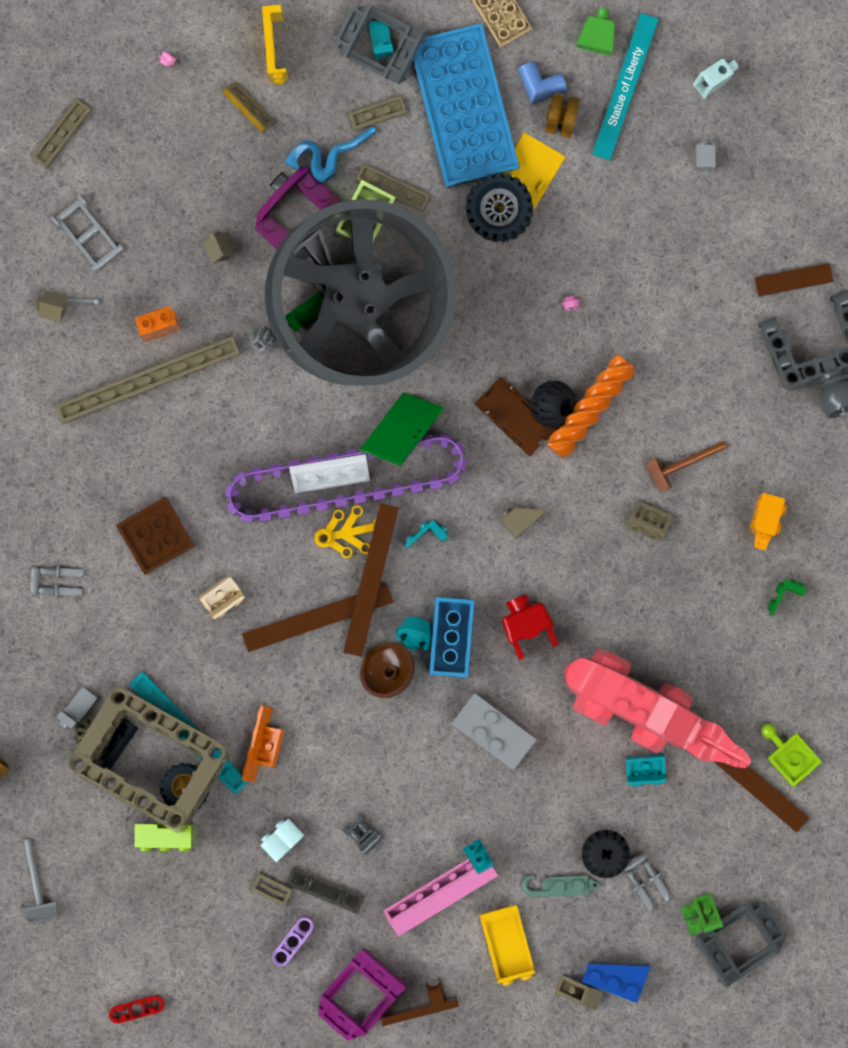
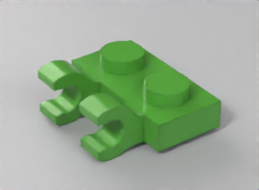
M711 893L692 899L694 904L681 907L690 935L699 933L701 929L706 933L723 927ZM696 914H698V919H692Z

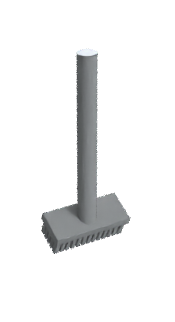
M31 839L24 840L36 906L23 909L25 920L30 924L59 917V907L56 902L48 904L43 902Z

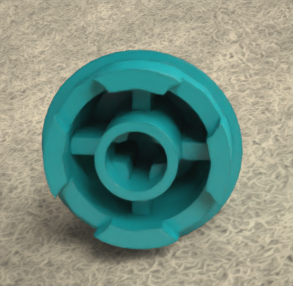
M406 617L395 631V640H400L402 642L401 645L407 649L416 651L417 648H423L424 651H427L429 645L432 644V626L420 617Z

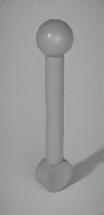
M67 296V302L94 303L95 305H99L101 302L99 298L84 299Z

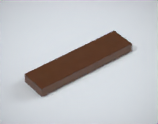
M830 263L754 278L758 297L834 282Z

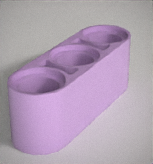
M304 916L296 922L272 955L275 965L285 966L294 956L314 928V922L311 918ZM303 920L310 923V929L307 931H303L300 928V922ZM291 936L297 937L298 945L290 946L288 938ZM284 952L287 956L286 961H278L276 954Z

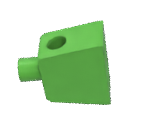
M599 8L596 17L588 16L576 48L609 56L612 55L614 22L607 20L608 10Z

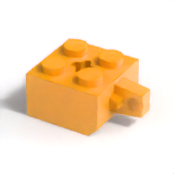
M766 493L759 495L750 525L752 533L755 534L754 548L766 550L770 539L779 534L782 526L779 520L782 515L784 516L787 504H784V498Z

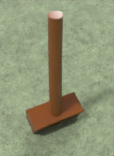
M722 441L664 469L658 457L652 459L646 465L652 474L651 476H653L652 478H654L653 480L659 492L672 488L667 475L727 448V446Z

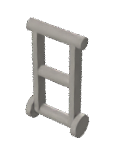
M78 194L76 195L78 199L55 218L53 215L49 218L58 229L62 227L91 262L92 266L90 268L96 273L124 249L120 244L117 246L86 209L88 204ZM81 208L94 226L76 239L62 221ZM100 231L113 249L95 262L83 248L82 244Z

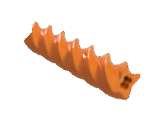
M620 355L613 357L608 364V368L597 377L596 384L587 389L584 399L575 404L573 413L566 417L565 424L550 436L547 444L548 448L563 460L565 456L573 453L576 442L582 440L587 435L588 427L594 425L599 420L600 412L606 410L611 404L612 397L622 391L623 382L630 380L634 376V366Z

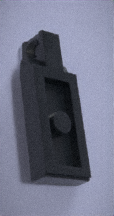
M122 719L111 736L109 743L103 749V756L97 765L110 770L139 728L127 719Z

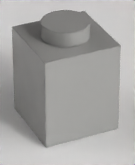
M700 142L695 147V171H714L716 167L715 145H711V142Z

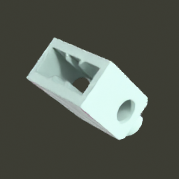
M721 59L702 71L693 85L705 99L729 82L734 75V71L738 69V64L733 59L728 62ZM704 81L707 82V87H704L702 84Z

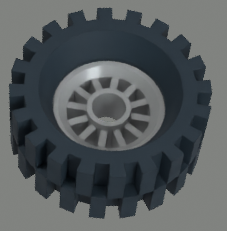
M498 172L496 175L491 176V174H488L486 178H480L477 180V184L470 188L471 192L466 198V212L471 227H473L478 235H481L486 240L489 239L496 243L503 241L504 243L508 242L509 239L513 238L514 240L518 238L520 233L523 234L526 231L525 228L530 225L531 217H533V203L530 192L526 185L521 183L520 179L517 177L513 178L508 173L501 175V172ZM503 204L505 210L502 213L495 212L494 208L496 205Z

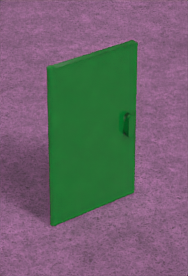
M403 392L359 451L402 466L443 412L444 407Z

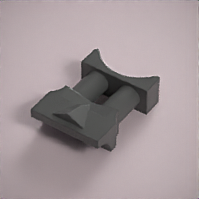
M358 814L356 824L349 829H342V831L347 836L350 835L356 841L358 848L366 855L383 838L377 831L370 829L364 822L365 818ZM357 826H358V827L362 830V832L364 833L363 836H361V835L355 830V828H356Z

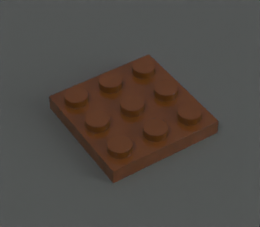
M167 497L162 498L116 525L144 575L149 574L195 547Z

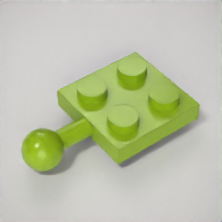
M764 724L761 728V734L763 737L771 739L778 747L767 759L792 787H795L822 761L797 733L784 743L776 734L777 730L773 724Z

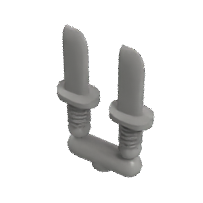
M57 565V568L42 567L39 570L37 566H34L31 569L30 592L32 594L37 592L40 594L55 595L54 598H58V595L79 596L82 594L83 589L59 587V584H55V588L41 586L38 589L39 572L42 575H56V579H60V576L80 577L84 574V570L60 568L61 565Z
M640 853L629 860L624 871L627 872V877L630 878L629 880L634 885V888L631 890L633 893L637 891L650 912L654 906L643 888L645 883L640 884L634 872L629 870L644 862L643 865L651 876L648 879L649 882H654L665 901L670 899V894L660 878L661 872H655L656 870L653 869L654 867H652L650 861L646 860L647 855Z

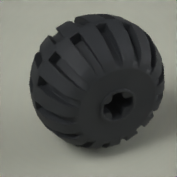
M557 380L547 381L538 386L534 392L531 403L532 415L538 423L545 427H561L565 424L566 417L573 413V408L576 404L575 395L572 389L565 383Z
M599 830L592 833L585 840L582 847V860L586 869L593 875L600 878H612L622 873L627 867L630 860V848L625 838L619 833L612 830ZM604 849L606 851H611V853L609 854V859H607L606 857L602 858V851Z

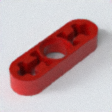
M153 995L116 1005L110 1010L109 1018L113 1023L119 1024L156 1014L163 1010L165 1001L161 996ZM153 999L161 1002L157 1010L155 1007L148 1008L149 1012L146 1013V1006L143 1001H147V1005L153 1003ZM134 1004L142 1006L141 1014L136 1015L132 1012ZM124 1006H128V1013L131 1017L127 1018V1014L122 1015L120 1020L117 1017H113V1014L116 1012L115 1009L122 1012L126 1010Z

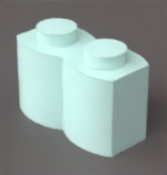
M289 818L286 821L282 819L275 826L277 830L273 834L268 832L261 839L263 843L260 846L275 862H278L305 836Z

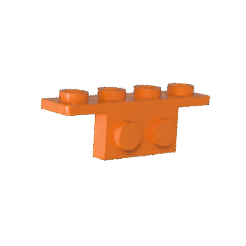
M261 705L257 712V721L252 732V741L247 752L246 765L243 768L242 780L255 782L259 764L276 768L285 731L269 727L273 711L272 707Z

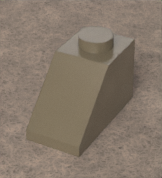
M509 508L501 515L503 519L500 522L516 539L543 516L545 512L539 509L514 508L511 510Z
M564 975L561 976L555 992L581 1006L597 1010L603 995L602 991Z

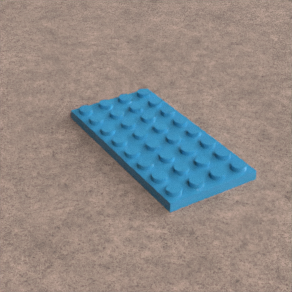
M482 23L425 37V44H421L413 62L445 187L479 180L480 178L483 179L488 174L492 176L498 172L503 174L519 170Z

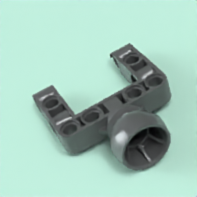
M848 290L830 296V301H833L834 312L848 344V321L844 318L845 315H848ZM777 317L758 323L759 328H762L764 333L762 335L783 387L786 390L794 391L813 383L819 385V389L823 390L820 396V405L828 419L848 414V363L841 360L842 356H848V346L836 350L826 357L820 359L817 357L798 365V363L795 364L790 344L784 330L779 326ZM778 341L781 342L783 346L781 348H776L773 346V343ZM812 369L815 375L808 376L805 370ZM794 376L797 381L791 383L787 380V377Z

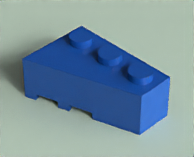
M588 962L581 981L637 1003L651 966L645 964Z

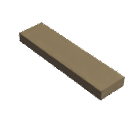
M76 98L31 158L47 170L92 109Z
M365 163L362 164L355 178V181L360 183L363 180L396 197L395 200L422 213L431 198L430 194Z

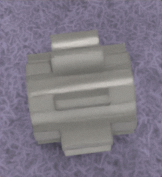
M259 326L257 329L254 328L251 333L250 344L259 351H265L267 348L270 349L274 339L273 332L265 326Z

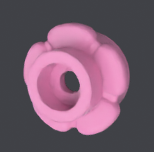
M163 51L161 55L159 54L160 62L167 67L175 65L176 57L166 51Z
M575 296L567 297L564 299L562 306H564L565 311H571L570 308L572 307L573 310L580 308V299H576Z

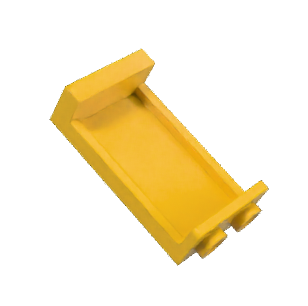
M281 5L262 6L268 77L270 82H274L275 85H281L285 81H289L286 68L276 69L272 22L284 21Z
M517 904L479 914L498 984L502 983L505 986L514 983L513 980L521 978V981L533 978L532 974H535V969Z

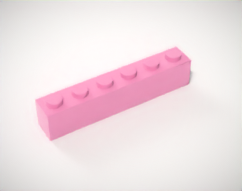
M467 859L386 908L383 912L399 937L498 875L493 866L477 874L470 860Z

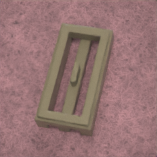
M259 872L250 890L285 907L294 889ZM262 878L288 891V893L284 894L259 880ZM259 885L285 899L281 901L257 889L256 886Z

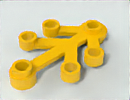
M356 505L352 508V513L341 530L333 532L338 521L344 519V512L339 509L335 510L327 527L319 529L315 533V543L322 548L330 546L341 553L343 558L348 559L352 556V549L343 547L335 541L336 539L343 538L360 549L362 554H368V552L362 551V546L368 545L370 547V544L363 543L355 538L354 535L372 532L376 519L372 524L351 528L356 519L363 514L362 507ZM355 508L361 509V513L359 515L354 514L353 511ZM336 512L342 513L340 519L335 518ZM321 535H327V541L322 542L320 540ZM345 549L350 550L349 556L343 555Z

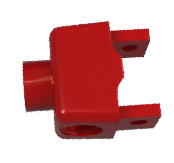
M528 594L506 602L510 614L502 618V625L508 643H512L519 661L524 659V655L518 640L523 638L530 640L537 637L541 631L546 630L552 647L559 645L552 629L554 626L553 621L542 602L532 605Z

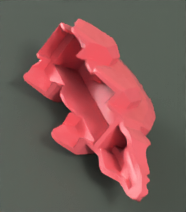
M599 648L591 659L580 658L565 667L566 685L570 692L577 695L572 708L592 721L605 726L611 717L615 715L635 726L630 738L633 742L658 754L668 743L677 748L687 750L692 756L702 761L724 762L736 768H747L749 766L751 758L744 749L728 737L721 726L703 720L690 710L693 697L684 690L664 683L660 690L656 691L628 676L631 663L612 652Z

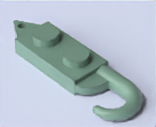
M535 874L526 876L522 883L523 891L530 897L589 895V892L600 886L598 882L588 878V875L548 877L543 881L542 889L536 890L528 887L529 880L534 878Z

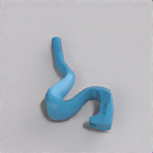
M372 126L354 140L333 147L329 152L325 168L321 166L320 148L315 142L310 140L300 143L289 154L286 164L298 170L297 161L305 152L310 150L313 152L311 173L317 181L325 183L336 174L338 155L343 151L357 147L377 131Z

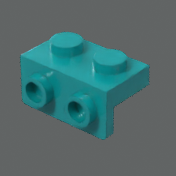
M664 753L626 756L628 785L639 787L643 784L660 785L666 783Z

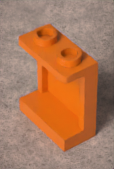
M171 306L135 318L138 331L144 342L181 330L175 311L173 312Z

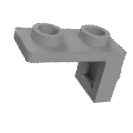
M82 687L65 710L60 711L56 716L60 720L58 723L65 729L69 727L75 729L96 702L97 697Z

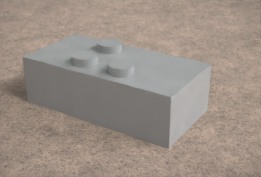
M475 693L452 722L453 726L512 770L516 768L537 740Z

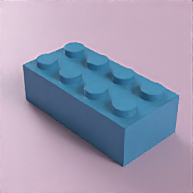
M436 597L429 675L468 678L474 600Z

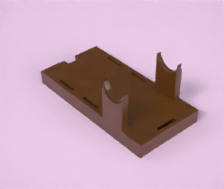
M500 377L474 405L530 457L539 448L538 442L542 438L546 440L556 429L548 428L538 423L533 417L531 409L528 408H531V405L519 395L520 392ZM493 388V390L486 397L485 395ZM513 438L517 439L522 444V446L519 443H517Z
M439 979V983L436 986H429L428 984L426 986L430 1003L384 1014L381 1016L382 1026L459 1007L457 996L444 999Z

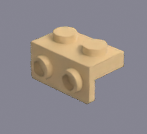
M228 575L198 596V598L215 620L216 618L223 617L230 608L240 605L245 596L232 577Z

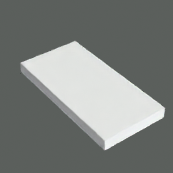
M366 454L289 467L296 494L370 481Z

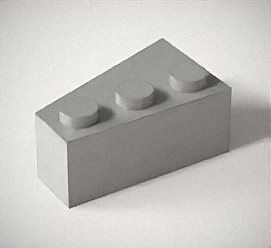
M321 229L294 250L295 257L320 266L333 265ZM312 284L318 292H321L323 296L325 295L326 286Z

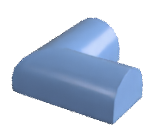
M529 62L518 68L531 104L553 97L555 92L563 93L567 91L561 73L542 80L536 62Z

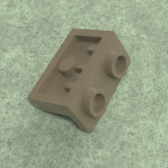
M638 500L626 527L630 528L633 532L648 536L651 540L661 542L673 515Z

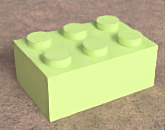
M361 180L352 200L369 199L394 204L396 197ZM351 220L340 221L335 231L336 234L352 242ZM375 223L373 225V243L382 224Z

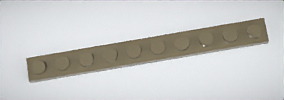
M231 336L58 404L55 407L61 423L65 424L240 355L234 337Z

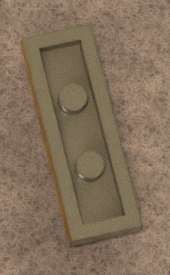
M237 82L223 90L222 93L261 133L275 123L268 113Z

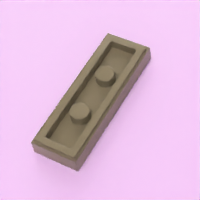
M402 95L349 112L348 115L355 132L402 116L408 112Z

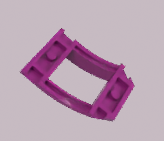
M300 167L258 211L255 230L276 250L289 233L269 213L294 187L320 210L341 202L338 194L335 196L321 182L317 181L309 172V168ZM316 231L307 236L301 243H303L306 239L312 236Z
M364 948L360 950L320 997L318 1015L347 1041L359 1036H365L407 987L403 977L399 978L371 954L372 950ZM356 970L360 971L386 994L361 1024L332 999Z

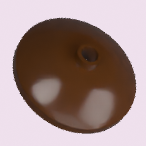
M394 642L380 644L373 648L363 660L360 670L362 685L366 691L375 697H394L404 691L410 684L415 669L414 659L409 650L401 644Z

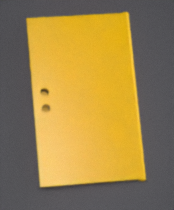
M524 132L514 148L519 170L507 173L511 174L513 178L517 177L522 184L526 185L532 198L534 211L566 156ZM498 204L495 206L496 208L502 211L505 210V206L503 204Z

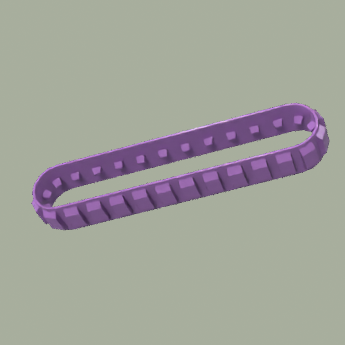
M432 434L426 435L418 443L417 446L424 445L426 449L431 448L433 443H441V447L447 448L449 444L454 447L451 450L454 456L459 454L460 461H455L454 467L458 468V471L454 474L452 471L446 473L447 478L438 480L437 476L431 477V482L419 484L418 480H413L410 486L400 487L398 483L393 484V489L382 491L380 487H377L375 492L368 494L356 491V496L347 498L340 494L337 495V500L325 502L324 498H319L318 503L306 505L305 501L299 502V507L287 509L286 505H282L279 511L268 512L266 508L261 509V514L252 515V511L247 509L245 514L239 512L238 510L242 507L239 502L234 504L233 497H238L239 491L235 490L239 484L242 487L246 485V479L255 477L256 481H261L264 475L274 474L275 478L281 477V472L290 471L289 467L363 454H366L369 460L375 459V456L352 449L345 451L346 455L338 456L336 452L326 454V459H319V456L307 458L308 462L301 463L299 459L289 461V466L282 467V464L278 463L269 465L270 469L268 470L257 467L250 469L251 473L244 474L240 472L233 477L234 482L232 485H227L225 497L230 500V503L227 504L229 510L234 516L239 514L241 521L253 523L254 519H260V522L263 523L273 521L272 516L279 515L280 519L290 518L293 512H298L299 516L310 514V509L317 508V512L329 510L330 505H336V508L348 507L347 502L354 501L355 505L367 503V498L372 497L374 501L385 500V495L392 494L393 498L404 496V491L411 490L412 494L422 493L425 487H430L432 491L442 489V484L448 483L451 486L460 480L458 475L460 472H465L467 459L463 458L465 449L459 441L455 443L451 440L452 436L440 434V437L433 438Z

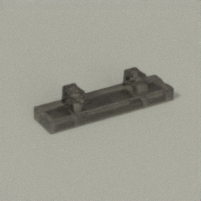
M295 867L292 868L286 883L289 887L358 914L365 897L362 894Z

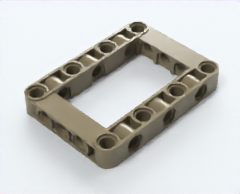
M115 688L110 692L105 703L69 758L68 766L75 775L173 832L180 833L187 828L228 761L229 753L221 743L131 692L123 688ZM119 696H125L121 703H117ZM125 714L203 758L196 772L193 771V776L186 788L182 789L183 793L175 805H166L154 795L138 786H133L121 776L95 763ZM157 714L155 720L149 721L150 715ZM184 732H189V737L182 740L181 735ZM216 751H222L219 758H213ZM83 761V766L80 769H76V764ZM111 780H116L115 785L109 788L108 783ZM147 798L148 804L140 806L142 799ZM176 817H181V822L178 825H173V820Z

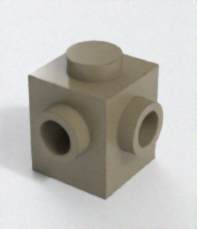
M214 232L203 243L212 263L224 261L237 253L228 232Z
M45 291L43 297H39L37 301L38 317L61 322L66 311L67 296Z

